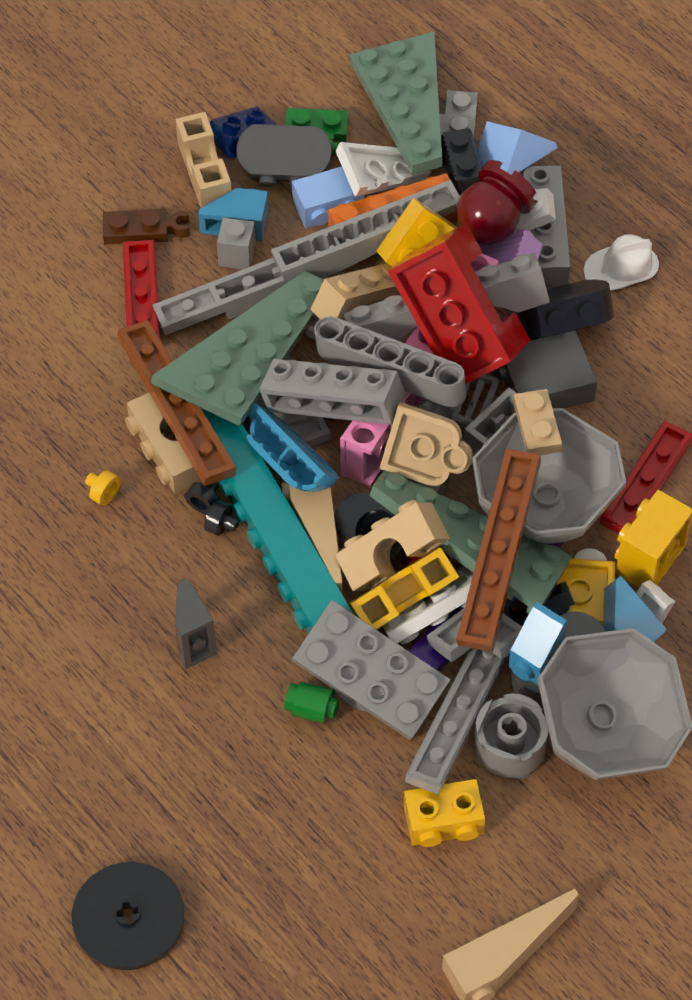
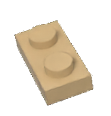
M543 389L514 394L513 403L526 452L540 455L562 452V442L548 390Z

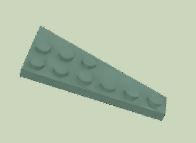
M434 31L350 54L349 58L352 69L412 174L442 167Z
M303 271L153 374L151 384L241 426L254 403H257L261 397L259 388L273 359L286 360L316 317L310 309L324 279Z
M384 470L373 484L369 496L395 515L399 513L398 508L411 500L432 503L450 537V540L443 544L442 550L474 573L488 516L468 508L462 502L453 501L442 496L429 487L416 484L399 473ZM522 535L507 598L512 601L516 597L528 606L526 611L528 614L536 602L544 606L567 569L572 555L563 552L557 546L537 542Z

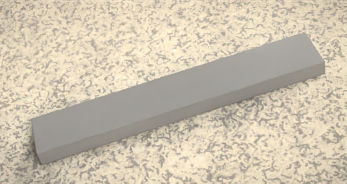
M470 649L406 773V783L437 795L440 794L476 722L477 715L485 704L509 655L500 659L491 651Z

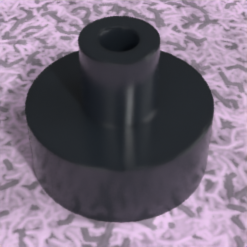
M194 482L184 494V498L193 509L207 515L213 503L218 499L220 500L216 494L219 485L215 482L204 486L202 483Z
M219 499L216 500L207 514L204 524L205 531L216 536H220L225 529L235 532L239 526L240 519L231 516L232 505Z

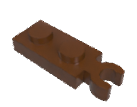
M166 209L103 212L104 245L123 244L122 242L140 240L168 242L167 234H173L179 238L190 236L189 225L179 224L189 223V213L178 211L172 216H167Z

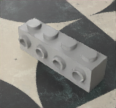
M561 165L528 166L523 169L522 176L529 181L534 189L548 188L554 195L556 220L530 230L534 237L543 244L538 263L542 269L546 287L566 285L569 283L570 258Z
M273 359L259 388L266 407L271 412L389 425L393 424L397 407L405 396L398 371Z

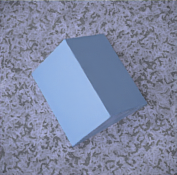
M487 121L477 151L482 167L487 161L502 162L500 168L512 175L515 170L517 172L522 171L558 147L556 142L524 130Z

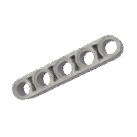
M324 317L315 324L314 333L318 354L326 361L342 366L398 371L404 391L442 406L456 407L466 398L464 369L455 362L337 317Z

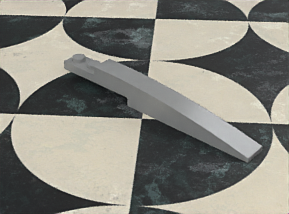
M445 181L271 249L273 258L155 303L153 308L165 336L224 312L228 320L244 313L303 271L325 279L376 254V250L413 198L440 216L445 217L456 210L460 196L452 181Z

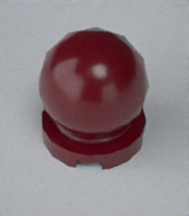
M490 160L485 163L479 171L478 177L480 181L471 184L465 189L456 205V220L459 227L467 223L477 243L485 245L499 243L513 234L519 223L520 213H529L538 203L537 200L533 199L536 191L529 181L516 170L511 175L501 169L502 162Z

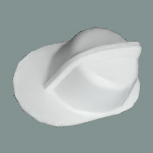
M628 234L618 237L610 247L592 254L585 262L584 275L586 280L597 279L609 282L610 291L651 279L658 271L659 261L657 255L652 251L650 239H643L640 236Z

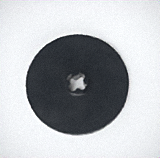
M138 862L113 864L92 875L79 890L72 908L73 931L82 950L95 962L118 970L143 968L163 958L178 941L184 925L183 900L175 883L161 870ZM125 909H131L134 914L132 917L133 921L125 922L124 917H122L124 916Z

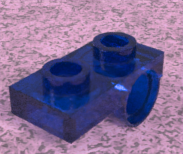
M258 106L210 121L215 145L229 158L238 157V140L248 127L253 124H277Z

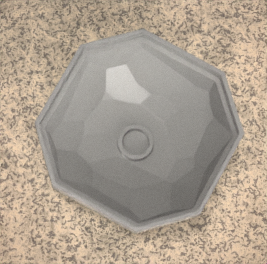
M563 408L553 409L562 442V452L540 455L541 464L523 535L530 539L546 544L567 542L583 536L626 487V478L618 442ZM513 413L472 457L479 504L488 515L505 450L511 449L526 452L516 413Z
M634 628L565 637L537 678L554 754L592 779L600 780L665 770L692 730V721L676 658Z

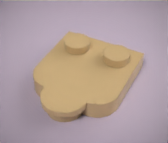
M401 402L397 407L379 469L399 473L408 479L429 486H438L444 483L451 473L459 474L466 471L472 464L473 452L471 447L461 440V429L454 420Z

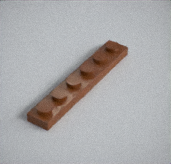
M146 320L118 329L117 338L203 485L207 486L235 476L236 466L202 409L151 384L152 375L171 363L172 359L150 322Z
M511 449L505 450L456 639L458 646L491 652L494 650L541 464L540 454Z

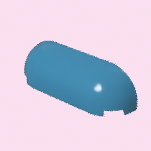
M256 402L254 403L248 417L252 418L250 434L247 435L248 442L286 483L304 492H319L331 487L338 481L339 476L295 430L271 411H268V409Z

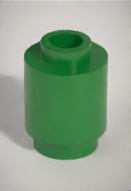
M302 681L299 684L291 683L285 697L284 710L291 712L294 717L326 724L329 718H335L338 711L339 698L334 697L335 691L330 688Z

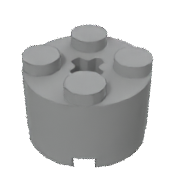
M515 693L505 694L503 698L494 701L491 699L486 702L480 709L476 719L474 748L478 763L497 776L519 780L527 778L531 772L537 769L545 757L549 733L546 717L539 704L527 696Z

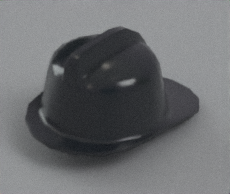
M355 493L347 496L339 504L335 512V527L338 535L346 542L355 536L366 535L372 531V524L383 518H392L395 514L370 497L369 493ZM398 541L391 548L390 560L404 551Z

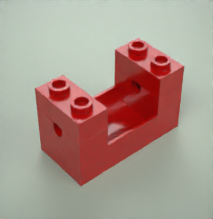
M467 223L410 252L388 270L391 279L432 353L459 364L464 369L465 384L510 363L530 341L515 311L502 318L499 317L470 263L482 253V250Z

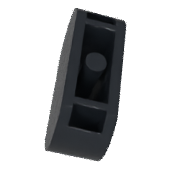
M597 279L583 280L549 288L547 293L550 303L515 312L529 338H544L606 323L614 317L609 282Z

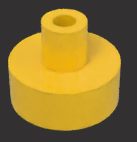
M109 470L103 471L99 476L91 472L85 480V484L91 487L90 499L101 506L108 505L120 489L121 478Z

